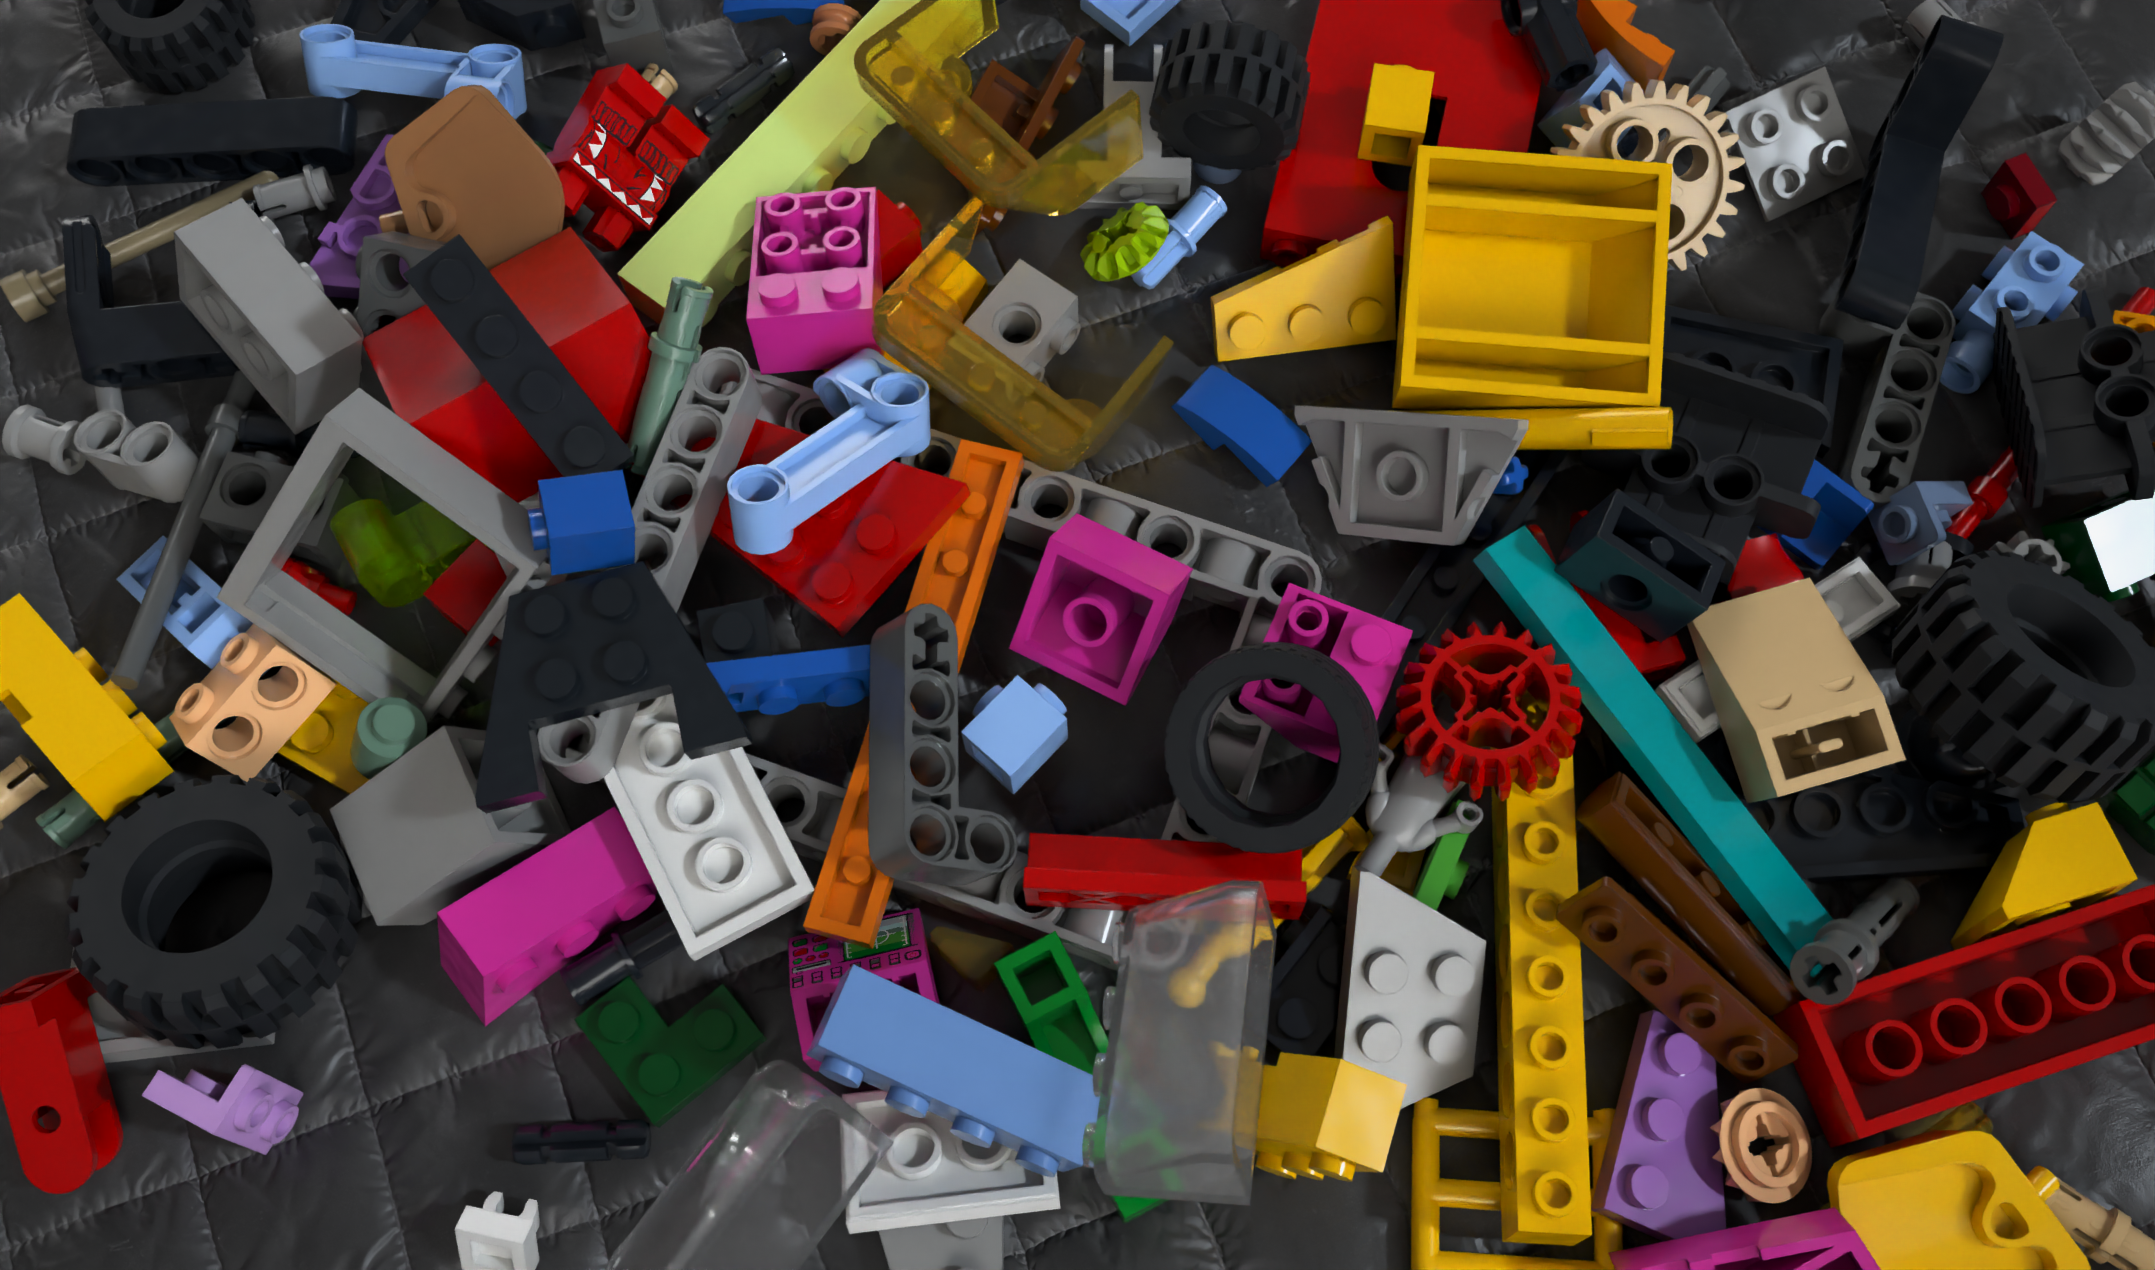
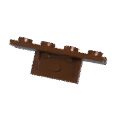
M1075 35L1055 57L1038 90L993 59L981 73L935 159L984 190L960 234L965 239L972 241L984 228L993 232L1005 216L1011 204L1009 200L1004 198L1010 183L1018 185L1027 174L1035 159V155L1028 151L1034 138L1043 139L1059 114V109L1053 106L1058 93L1067 94L1082 71L1083 65L1076 60L1085 41Z
M1603 877L1558 904L1556 919L1741 1082L1751 1083L1798 1059V1044L1728 983L1717 969L1630 892L1627 893L1612 878Z

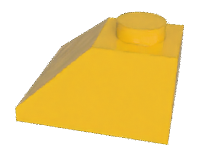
M2056 802L2025 816L2028 826L2006 842L1950 941L1954 950L2102 902L2138 879L2098 802L2072 810L2069 809L2067 803Z

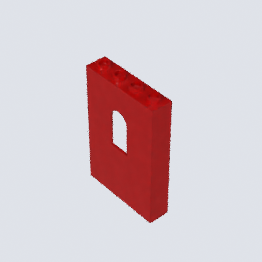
M1320 0L1306 56V62L1308 63L1307 71L1310 72V83L1298 141L1295 149L1291 150L1290 156L1284 161H1280L1263 229L1260 251L1261 259L1273 261L1281 267L1289 266L1317 253L1316 248L1335 239L1341 242L1367 230L1368 224L1388 216L1393 222L1395 290L1401 292L1408 191H1395L1385 187L1375 177L1372 170V161L1357 158L1374 63L1391 66L1408 65L1417 70L1435 72L1431 98L1446 101L1437 146L1527 153L1542 77L1523 36L1514 37L1508 31L1502 16L1500 0Z

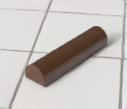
M1619 771L1599 785L1582 802L1576 812V819L1764 1015H1775L1799 1002L1800 991L1794 985L1790 976V970L1690 842L1624 773L1622 774Z

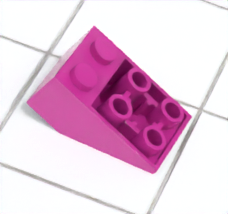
M876 186L864 188L841 187L831 191L797 194L778 193L773 196L756 197L746 321L761 375L831 369L865 348L876 350L884 356L885 317Z

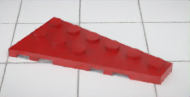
M756 419L735 472L750 465H767L811 435ZM708 437L701 439L695 443L691 451L700 452L712 446L716 438ZM892 460L793 529L792 541L784 549L776 553L766 555L750 554L741 550L735 544L728 490L720 503L719 511L709 535L843 638L966 501L971 493L967 483ZM632 466L626 469L641 482H644L646 476L631 472ZM684 494L677 496L670 504L679 510L688 504L692 495Z

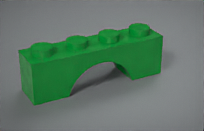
M1056 931L994 962L997 977L1033 1048L1113 1084L1087 1154L1122 1223L1125 1224L1184 1192L1188 1183L1154 1118L1143 1105L1123 1070L1096 1015L1088 992Z

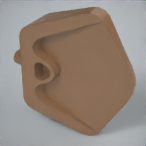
M467 85L454 89L388 141L385 148V159L401 210L379 216L380 227L383 233L391 231L404 234L409 233L410 235L446 243L460 234L489 271L562 231L565 199L562 183L556 169L544 152L490 90L482 85Z

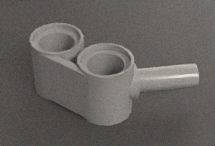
M94 386L98 412L87 417L76 430L74 444L77 450L112 486L119 490L131 491L162 500L166 503L183 501L199 462L197 455L174 429L164 422L153 421L136 428L125 416L121 388Z

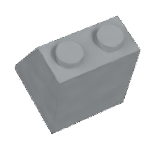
M444 725L332 807L330 812L340 834V844L349 856L363 891L364 903L372 913L376 925H424L436 919L437 912L571 833L570 826L544 769L548 798L486 814L477 808L475 800L486 731Z

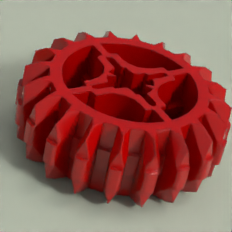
M1473 621L1467 627L1465 639L1461 640L1447 628L1445 633L1441 635V648L1425 642L1419 651L1420 663H1408L1404 669L1403 677L1406 685H1400L1396 692V706L1400 709V712L1396 714V729L1400 734L1407 735L1404 739V751L1407 756H1423L1420 760V771L1423 773L1424 778L1444 771L1442 787L1447 793L1455 789L1460 781L1470 784L1469 796L1474 802L1483 794L1484 786H1494L1495 794L1503 802L1506 798H1509L1511 783L1513 782L1530 795L1537 787V774L1552 780L1559 772V759L1568 760L1572 756L1576 744L1572 736L1580 733L1583 721L1581 713L1576 711L1580 707L1582 699L1580 687L1569 685L1573 674L1570 669V663L1553 665L1556 652L1553 649L1552 643L1536 650L1532 649L1533 636L1529 629L1520 634L1516 640L1506 637L1507 630L1502 621L1495 626L1493 635H1482L1481 629ZM1441 691L1451 698V707L1457 712L1454 714L1453 725L1448 730H1445L1439 723L1432 708V704ZM1527 692L1534 697L1543 715L1544 722L1537 732L1526 724L1527 715L1520 709L1522 697ZM1488 746V747H1493V748H1496V749H1493V750H1491V749H1481V748H1479V747Z

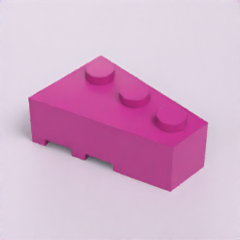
M615 806L437 912L441 966L485 1027L618 923L631 920L640 915L655 900L657 888L622 815Z
M1835 1207L1608 1253L1615 1270H1881L1856 1230Z

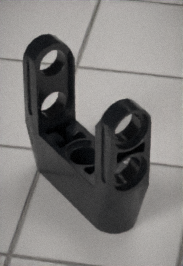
M246 200L245 202L256 215L261 217L256 200ZM93 215L63 218L62 235L67 313L82 379L85 382L97 387L123 388L234 376L236 371H240L238 366L182 301L114 308L111 254L103 245L96 219Z

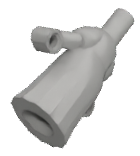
M1436 717L1445 730H1448L1453 725L1440 717ZM1379 743V758L1382 761H1378L1376 775L1370 789L1371 796L1367 798L1365 806L1366 822L1373 838L1354 865L1362 866L1378 877L1382 875L1396 852L1412 853L1424 850L1435 842V838L1449 833H1471L1483 819L1482 809L1470 801L1461 802L1451 815L1438 818L1466 783L1460 781L1455 789L1447 793L1442 787L1444 771L1424 778L1423 773L1420 771V760L1423 756L1408 757L1405 752L1388 785L1386 771L1392 763L1394 755L1392 750ZM1463 814L1469 816L1470 820L1466 819Z

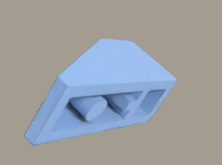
M164 536L157 540L116 579L140 603H142L167 541V538ZM189 559L163 626L185 648L210 669H213L220 661L221 653L227 643L236 635L245 633L253 623L216 598L222 587ZM270 669L266 670V671L261 675V677H262L264 674H266Z

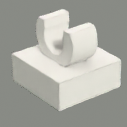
M494 1191L487 1197L483 1209L466 1205L455 1227L462 1270H535L539 1262L536 1232L539 1228L540 1218L537 1200L528 1199L523 1212L519 1216L504 1213L503 1193Z

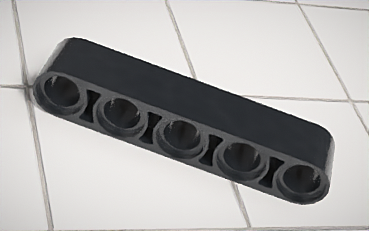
M324 96L80 109L74 113L66 169L72 177L83 183L105 187L245 180L262 171H272L279 178H286L303 173V166L308 164L313 169L324 166L329 176L341 175L351 171L354 167L358 113L348 102Z

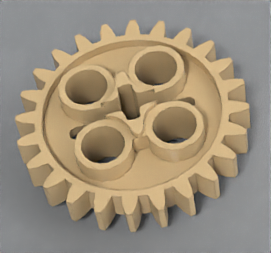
M1650 79L1645 94H1643V90L1638 82L1628 81L1624 84L1623 100L1614 91L1603 90L1600 92L1603 109L1599 111L1590 105L1582 104L1579 110L1585 124L1581 128L1564 124L1562 130L1570 138L1571 143L1568 148L1551 147L1550 153L1562 156L1671 163L1672 183L1668 263L1673 268L1684 271L1687 269L1685 257L1687 250L1705 257L1708 252L1702 238L1707 233L1721 238L1725 236L1726 233L1716 222L1719 214L1737 215L1738 209L1726 202L1725 199L1727 193L1744 190L1745 184L1729 179V171L1745 164V158L1727 155L1726 150L1740 139L1739 135L1731 132L1718 133L1717 131L1724 124L1728 115L1725 112L1713 111L1704 116L1711 98L1706 95L1697 94L1687 102L1689 86L1675 83L1666 95L1665 82ZM1634 126L1638 133V145L1632 154L1621 158L1617 150L1618 138L1626 128ZM1665 128L1667 131L1666 138L1659 143L1658 133L1661 129ZM1689 145L1693 153L1692 165L1686 173L1677 177L1673 169L1674 157L1681 148Z

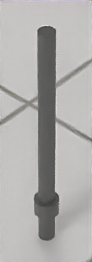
M241 370L234 373L223 403L214 406L206 424L205 432L209 436L111 677V681L121 688L137 689L139 687L203 525V521L199 519L201 511L227 452H231L233 446L241 444L238 435L240 418L248 410L256 391L254 385Z

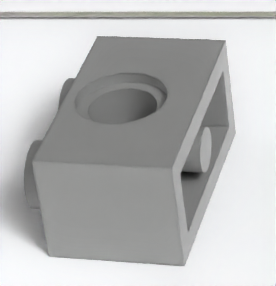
M1019 259L946 345L950 374L1008 412L1020 396L1026 399L1037 389L1045 373L1044 367L1056 353L1060 355L1066 353L1074 344L1081 329L1078 317V296ZM1016 334L1030 337L1029 340L1023 343H1011L1006 340L1008 337Z

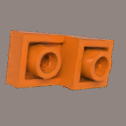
M1577 0L1576 17L1594 55L1606 47L1630 76L1640 84L1644 94L1650 79L1663 81L1675 50L1661 43L1654 35L1644 33L1631 25L1638 6L1628 0Z

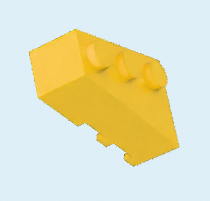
M1198 1043L1196 1050L1223 1095L1191 1130L1257 1154L1256 1167L1289 1179H1296L1298 1174L1315 1180H1323L1324 1175L1342 1181L1352 1182L1354 1172L1383 1173L1405 1094L1406 1084L1338 1058L1280 1052L1277 1066L1257 1064L1260 1052L1253 1049L1238 1047L1235 1056L1220 1050V1048L1212 1044Z

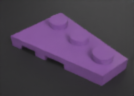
M385 135L351 187L350 191L353 198L337 223L329 221L318 237L321 247L309 265L320 278L326 296L359 299L360 279L356 274L355 264L358 251L363 245V237L383 233L380 227L379 216L401 210L385 159L386 145L394 135ZM400 258L399 271L403 279L408 282L403 274L409 270V266L403 258Z
M1655 1010L1641 1013L1639 1016L1591 1210L1658 1240L1668 1241L1726 1229L1722 1162L1712 1158L1720 1149L1719 1137L1710 1129L1711 1126L1719 1121L1715 1058L1666 1015Z

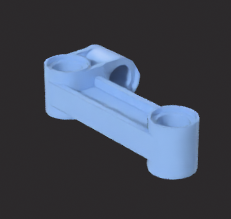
M339 24L314 25L303 29L299 34L308 89L310 94L316 97L346 98L359 93L362 89L442 99L451 91L461 86L482 85L490 90L515 120L519 115L526 112L527 101L522 52L519 48L512 45L484 44L472 48L468 53L369 42L355 40L353 30Z
M870 348L861 349L819 376L813 383V391L820 397L824 407L835 420L767 465L756 464L746 466L737 470L729 478L727 490L735 544L741 550L750 554L766 555L776 553L784 549L792 541L793 529L884 465L896 457H909L923 452L929 446L931 439L929 387L927 381L921 376L908 372L885 359L879 352Z

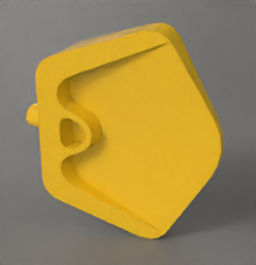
M1933 1130L1846 1156L1835 1162L1828 1172L1827 1188L1831 1208L1835 1207L1856 1230L1881 1270H2091L2084 1253L2045 1203L2060 1187L2056 1176L2042 1166H2035L2025 1176L2002 1144L1991 1134L1972 1130Z

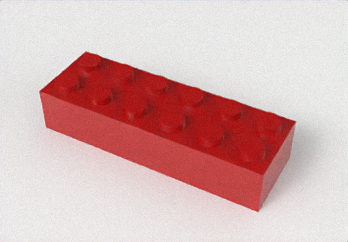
M2155 884L1857 982L1852 994L1839 1004L1824 1005L1806 999L1773 1015L1777 1026L1798 1044V1059L1793 1061L1830 1148L1859 1140L2154 1040Z

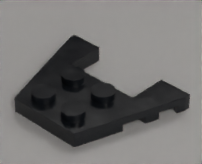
M644 561L509 596L475 794L477 808L486 814L548 798L537 730L542 727L673 693L684 753L691 760L752 744L748 729L736 713L715 675L706 664L692 641L690 634Z

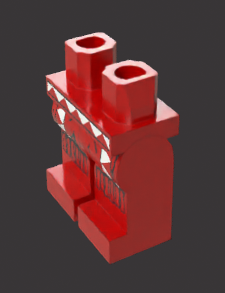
M628 63L596 71L558 136L553 151L546 154L556 169L562 183L565 199L564 218L575 216L582 203L593 211L594 215L582 233L587 241L602 252L618 251L632 232L650 230L658 217L656 213L665 204L670 194V188L689 159L699 157L710 141V138L673 104L663 106L667 99Z

